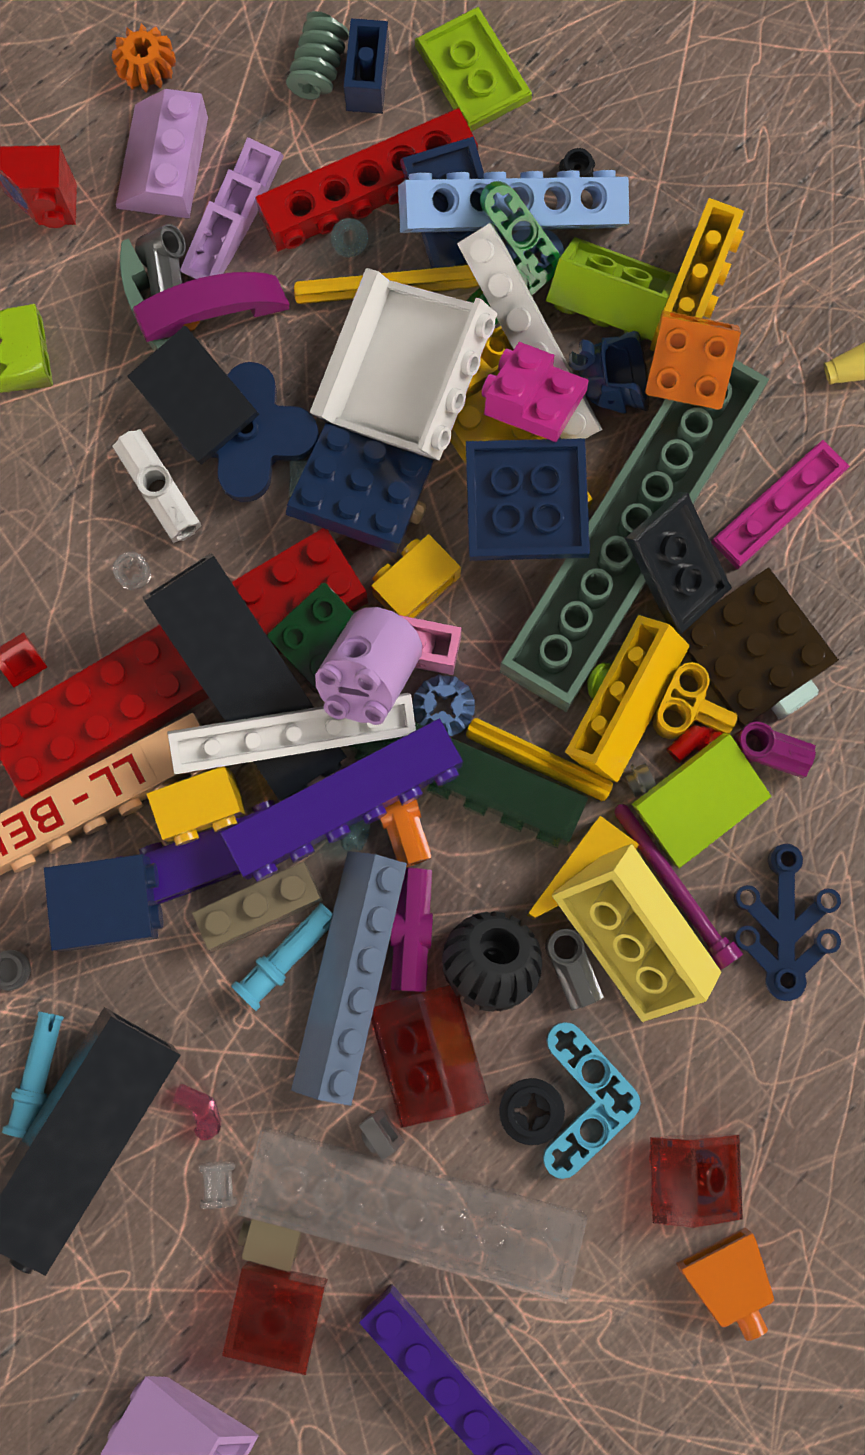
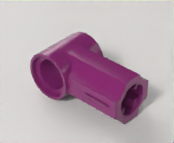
M764 722L750 723L733 736V739L749 763L756 762L802 779L807 777L815 759L816 745L774 731ZM747 734L757 736L761 744L759 752L753 751L747 746Z

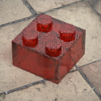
M247 1261L241 1269L222 1356L306 1375L311 1361L328 1279L295 1271L288 1272Z

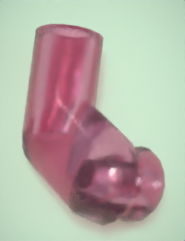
M181 1083L174 1096L173 1103L193 1111L197 1126L194 1132L199 1139L204 1141L213 1139L220 1132L222 1124L216 1100L210 1095Z

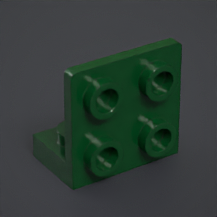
M321 583L267 634L273 645L305 678L304 682L314 693L319 694L316 688L315 675L352 617L353 612L328 584Z

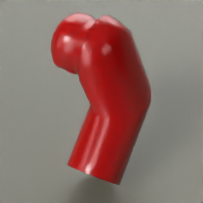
M693 725L666 750L675 761L680 763L693 750L701 751L723 733L708 726Z

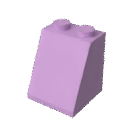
M145 1376L144 1380L132 1391L130 1396L131 1402L122 1418L110 1429L108 1442L101 1455H248L259 1435L170 1378Z

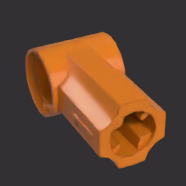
M417 800L406 805H401L400 801H397L386 807L387 814L380 819L383 829L388 831L396 860L407 863L406 867H410L432 859L431 851L419 820L422 817Z

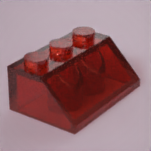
M450 985L374 1007L371 1021L401 1128L457 1116L490 1104L460 996H456Z

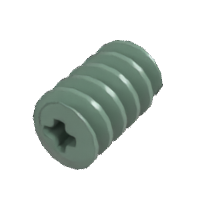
M318 11L307 13V21L304 22L302 29L303 34L300 35L298 42L299 47L295 50V60L291 63L290 74L286 79L287 87L295 95L308 100H315L320 97V94L332 92L333 84L331 81L335 80L337 76L335 68L340 66L342 60L340 55L344 53L346 47L344 42L349 38V31L342 23L330 15Z

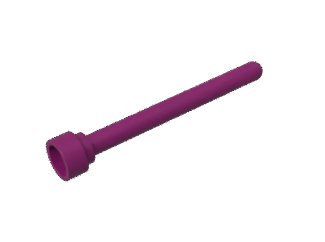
M625 804L617 805L614 810L616 818L629 836L639 844L638 849L708 945L707 952L719 969H724L741 957L743 953L734 941L730 943L727 937L722 939L629 807Z

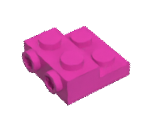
M518 342L513 351L509 349L504 350L498 365V371H500L498 375L489 374L485 380L482 389V397L486 398L484 415L557 442L584 397L589 380L554 367V354Z

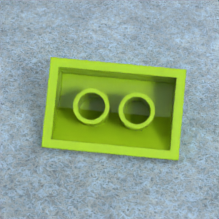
M574 237L559 258L546 301L554 304V307L563 313L574 314L576 312L589 317V320L598 326L609 327L611 325L624 330V333L637 331L641 340L646 338L652 341L662 310L666 306L678 275Z

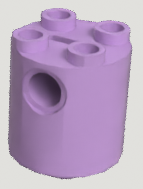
M379 607L363 608L353 613L315 675L316 688L325 702L324 710L329 716L335 719L347 718L373 725H379L384 722L422 656V642L419 635L406 619L393 611Z

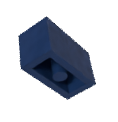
M351 18L344 79L346 111L383 114L389 55L388 21Z

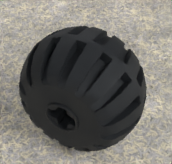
M481 912L464 919L451 931L444 944L442 954L443 972L446 981L450 984V989L458 998L463 996L464 1003L473 1008L475 1004L479 1005L480 1010L504 1011L522 1003L536 989L541 978L542 952L539 942L534 938L535 935L528 926H520L521 920L512 915L510 918H506L505 913Z

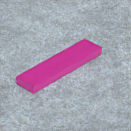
M822 440L723 529L711 543L738 570L845 473L850 466Z

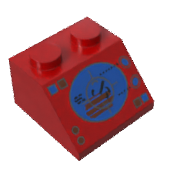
M60 145L0 146V186L3 192L38 225H44L49 228L76 225L77 183Z

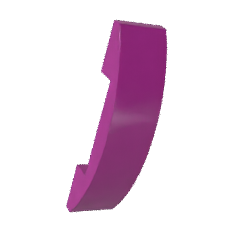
M232 272L206 276L168 288L134 306L133 312L146 342L171 337L187 323L249 309L255 318L289 310L290 304L277 276L260 272Z

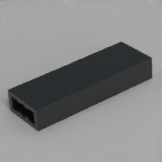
M209 553L143 596L145 604L226 722L314 708L212 553ZM341 747L253 762L281 802L285 798L309 787L308 783L321 775L322 778H325L335 773L342 766L341 761L347 758Z
M105 1007L0 1173V1254L10 1258L9 1262L11 1265L27 1274H31L34 1270L46 1276L181 1056L172 1044Z

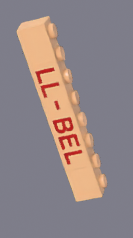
M191 713L0 813V876L12 869L14 873L33 866L36 863L35 857L48 850L50 854H54L69 847L72 844L71 838L82 832L90 835L103 829L108 825L106 820L118 813L121 816H126L143 807L141 801L148 798L146 793L177 783L190 775L193 777L213 770L214 768L174 774L167 731L202 726L196 715Z

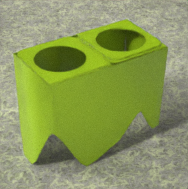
M30 304L0 310V339H2L0 343V393L53 386L44 323L36 305Z

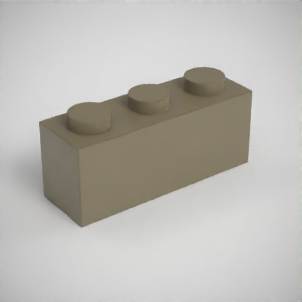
M303 861L194 911L192 915L207 949L215 952L324 901L308 865Z

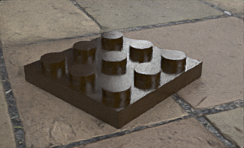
M769 567L714 604L680 635L690 645L686 652L693 663L700 664L706 669L709 674V685L726 708L736 713L737 723L741 728L754 721L775 706L780 700L839 661Z

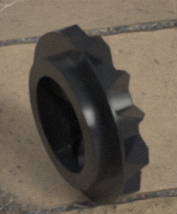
M527 1078L515 1082L504 1092L499 1106V1116L504 1130L512 1139L525 1145H540L551 1140L559 1132L564 1121L565 1109L560 1094L551 1084L537 1078ZM531 1093H535L534 1099L536 1100L537 1107L542 1108L544 1111H549V1115L536 1116L531 1130L528 1129L529 1123L527 1122L526 1115L514 1111V1108L528 1106Z

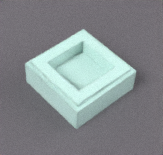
M810 680L780 700L771 709L778 719L783 720L818 695L819 690L813 681Z

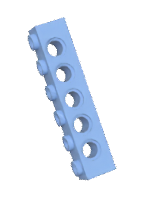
M574 170L557 172V178H543L542 171L520 173V178H507L506 172H487L483 174L484 179H469L468 172H453L446 174V179L432 180V173L409 174V180H405L398 185L400 233L478 231L487 224L492 223V221L484 211H477L471 206L470 195L473 191L481 194L482 190L494 181L505 182L515 190L543 230L619 228L629 224L628 177H616L615 170L594 171L593 177H580V172ZM546 190L553 192L557 198L555 210L548 208L544 202ZM583 190L588 191L593 198L591 209L584 207L581 202ZM435 192L442 193L447 198L448 208L446 212H440L434 207L432 197ZM496 193L493 196L495 204L492 207L497 206L507 217L513 214L504 203V198L508 194L502 196ZM520 221L515 224L512 230H531V226L527 221Z

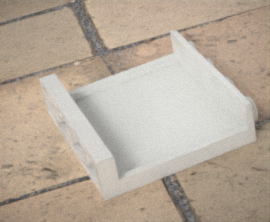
M366 268L310 413L326 423L440 461L443 450L449 445L451 430L457 415L464 407L466 392L471 379L479 369L480 357L486 341L494 331L495 319L498 313L482 299L476 298L474 303L390 281L379 271Z

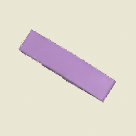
M247 137L234 170L228 169L215 202L209 201L180 272L195 279L224 273L258 212L255 196L267 192L284 157L281 152Z

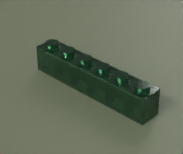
M415 722L416 730L424 727ZM405 736L349 745L352 752L356 753L354 759L359 761ZM451 738L463 760V766L457 770L459 776L442 786H437L436 782L428 785L427 792L445 800H448L449 796L452 795L465 801L463 804L465 809L481 816H485L486 811L501 817L499 821L501 825L514 831L521 832L524 827L538 833L536 840L548 846L558 848L560 843L565 846L568 845L588 801L587 797Z

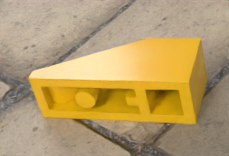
M599 816L527 916L534 920L559 907L552 894L600 856L631 843L636 849L639 844L606 819Z

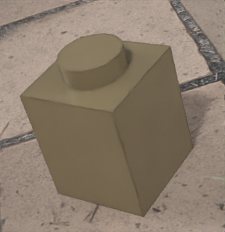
M257 1211L252 1216L251 1221L244 1220L238 1239V1245L244 1247L241 1259L290 1272L295 1263L304 1224Z

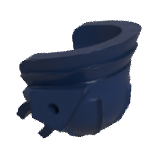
M637 331L627 332L620 338H602L601 342L595 345L588 340L582 339L579 342V354L573 351L569 354V366L574 370H579L580 377L589 380L585 395L592 403L623 414L627 413V406L636 410H649V395L645 392L648 381L647 368L641 338Z

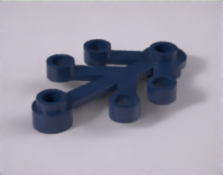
M781 844L773 848L768 856V865L771 871L778 875L777 918L760 901V893L755 887L745 885L738 888L734 893V903L736 906L746 910L777 942V959L760 943L759 932L752 926L738 928L734 933L733 941L739 949L747 951L767 972L765 978L767 990L773 997L781 1001H792L799 998L807 985L805 974L825 954L836 952L841 945V938L836 931L832 929L821 930L815 935L814 944L795 960V943L825 914L838 910L841 905V898L838 892L833 889L820 890L816 893L814 902L795 919V873L802 867L803 856L801 851L792 844ZM783 852H788L793 856L794 862L791 867L782 864L781 855ZM747 890L752 893L754 900L751 905H745L741 902L740 895L742 891ZM823 894H829L833 898L834 903L830 909L825 908L821 903ZM745 930L753 935V942L749 946L743 945L740 941V934ZM824 934H829L833 938L834 943L830 949L824 948L821 944V938ZM784 973H789L793 977V985L788 989L784 988L780 983V978Z

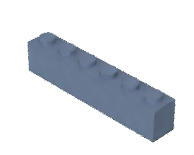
M347 852L291 1091L316 1100L352 1105L407 863L377 854Z

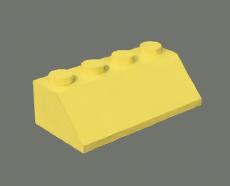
M632 843L600 856L552 894L554 900L642 1022L707 1001L721 974V970Z

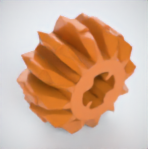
M142 23L136 32L127 27V37H116V49L112 50V59L114 65H116L115 69L118 77L122 81L126 80L127 85L132 90L140 84L146 93L152 84L161 89L163 84L162 78L172 79V67L176 66V57L172 51L173 47L167 35L162 36L161 31L156 26L148 32Z

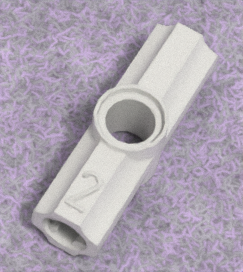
M141 429L128 431L120 436L112 447L173 543L184 541L194 535L197 529L201 527V523ZM156 480L165 481V485L160 491H148L152 482Z

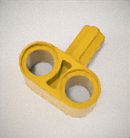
M690 662L680 666L673 675L654 713L653 727L661 737L675 739L681 736L695 720L719 732L730 734L736 724L737 715L705 700L710 681L709 674L700 664ZM685 675L693 677L698 684V690L695 692L684 690L680 685V677ZM666 710L678 712L682 717V725L680 727L669 726L664 721L663 713Z

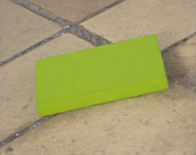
M479 7L415 39L417 51L454 110L460 108L471 132L532 100L531 90Z
M724 732L632 803V806L673 865L680 869L772 796L731 734Z

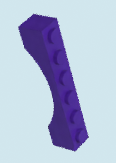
M393 1284L361 1313L359 1320L361 1326L474 1455H542L475 1386L438 1341L421 1316Z

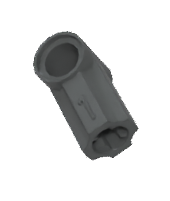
M166 224L137 238L135 250L141 263L148 269L151 296L182 284L178 258L184 255L186 243L181 231L172 224Z
M562 928L549 934L546 939L545 950L552 962L569 1007L573 1011L595 1003L604 998L585 952L583 939L574 930ZM568 935L574 941L575 949L570 957L562 959L554 952V943L560 936Z

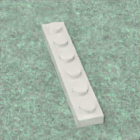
M487 224L457 243L489 305L498 313L496 318L512 348L514 349L518 342L554 354L553 366L572 373L494 224ZM585 395L560 435L561 439H586L602 430Z
M402 693L398 696L384 722L379 725L360 723L347 718L335 719L325 712L324 706L167 731L174 774L402 737L416 731L411 694Z

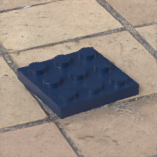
M325 423L287 504L286 515L397 554L431 472L434 460Z
M585 438L558 439L557 442L549 439L466 441L469 561L589 558L590 542Z

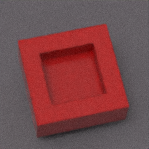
M24 632L0 646V670L13 688L47 668L45 660Z

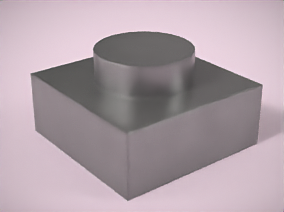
M383 1108L376 1111L359 1125L363 1131L361 1135L365 1145L372 1153H377L381 1160L390 1156L405 1143Z

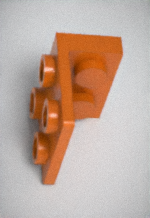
M662 310L658 338L645 390L646 394L720 410L723 407L741 335L739 326Z

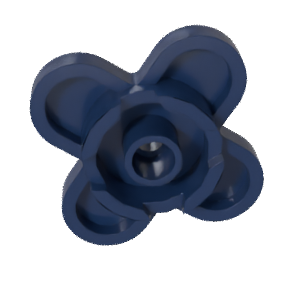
M245 362L231 369L227 376L260 415L210 457L219 458L218 479L223 491L230 498L239 502H251L262 497L271 483L272 465L277 460L298 461L308 457L319 438L316 421L308 411L300 407L276 405L277 387L270 370L256 362ZM247 429H253V430H252L250 433H248V434H243V433H242L243 431H245V430H247ZM180 441L182 447H183L188 453H190V452L187 450V448H186V447L182 444V442Z

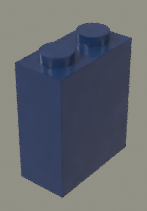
M140 854L44 868L51 951L65 952L159 939L158 929L163 928V912L161 905L155 904L153 888L159 887V874L156 863H150L149 857Z

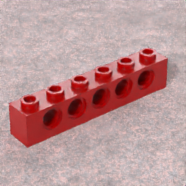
M457 108L255 196L259 215L277 252L286 248H297L306 239L317 234L331 233L342 223L352 219L365 218L374 209L383 205L399 203L398 185L405 181L403 171H398L396 168L401 166L400 160L402 158L473 137V134L460 108ZM369 180L377 182L375 185L365 186L362 184L363 182ZM334 195H340L343 197L338 201H331L328 199ZM299 210L309 211L304 216L294 215Z

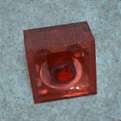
M669 1135L650 1137L651 1206L654 1224L695 1228L743 1220L740 1135Z

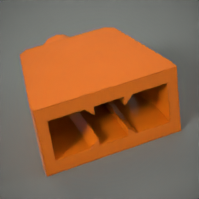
M743 1228L676 1263L683 1276L722 1328L737 1322L746 1341L757 1339L767 1333L768 1328L759 1310L774 1302V1296L756 1238L751 1231Z

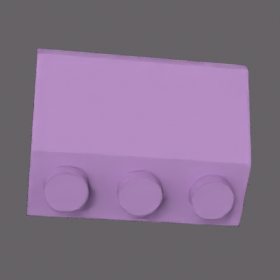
M163 89L135 104L116 201L117 209L190 218L208 121L201 93Z

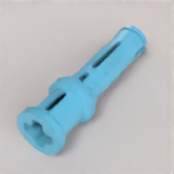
M320 902L311 914L267 957L265 955L259 957L256 960L257 965L240 982L235 981L231 987L257 1011L260 1008L259 1002L276 985L282 986L285 983V974L329 930L333 914Z
M38 1011V1018L20 1088H15V1091H12L11 1098L14 1100L9 1123L3 1126V1134L23 1138L47 1100V1094L44 1093L60 1026L64 1019L63 1016Z

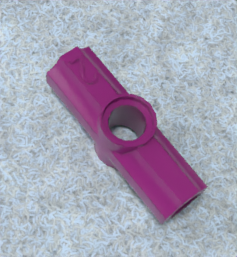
M406 868L391 931V947H394L391 990L426 992L428 949H431L433 913H430L432 870L421 868Z

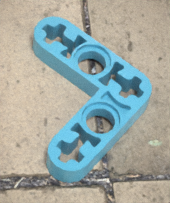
M567 1022L558 1023L549 1030L546 1038L547 1047L551 1054L594 1101L561 1131L544 1150L543 1162L546 1169L551 1175L560 1179L570 1178L576 1174L636 1116L641 1104L640 1097L633 1086L577 1026ZM560 1030L565 1034L570 1031L574 1033L575 1037L572 1039V1043L579 1051L583 1049L584 1045L590 1049V1052L579 1057L573 1068L568 1063V1060L573 1059L574 1055L566 1048L558 1051L555 1047L559 1041L555 1035ZM591 1059L600 1061L604 1066V1076L597 1083H588L582 1076V1066ZM613 1075L618 1080L617 1083L611 1085L616 1092L621 1095L628 1092L631 1096L627 1101L631 1108L627 1112L621 1109L614 1112L611 1107L615 1101L606 1091L601 1098L596 1094V1091L607 1086ZM590 1118L599 1120L603 1126L602 1136L596 1142H587L580 1135L581 1124ZM573 1133L576 1141L587 1149V1152L581 1156L576 1149L568 1158L571 1162L569 1168L565 1169L560 1165L555 1169L551 1165L555 1161L552 1153L557 1148L561 1152L566 1151L572 1145L570 1141L566 1140V1137Z

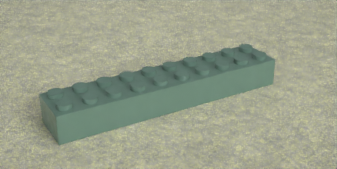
M734 359L723 407L720 410L665 399L589 521V558L565 559L502 660L500 666L501 674L564 712L568 711L646 584L625 537L677 492H688L693 505L695 504L759 400L769 378Z

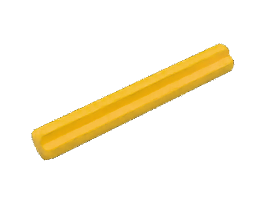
M474 718L466 731L468 739L591 797L605 801L612 790V781L483 720Z

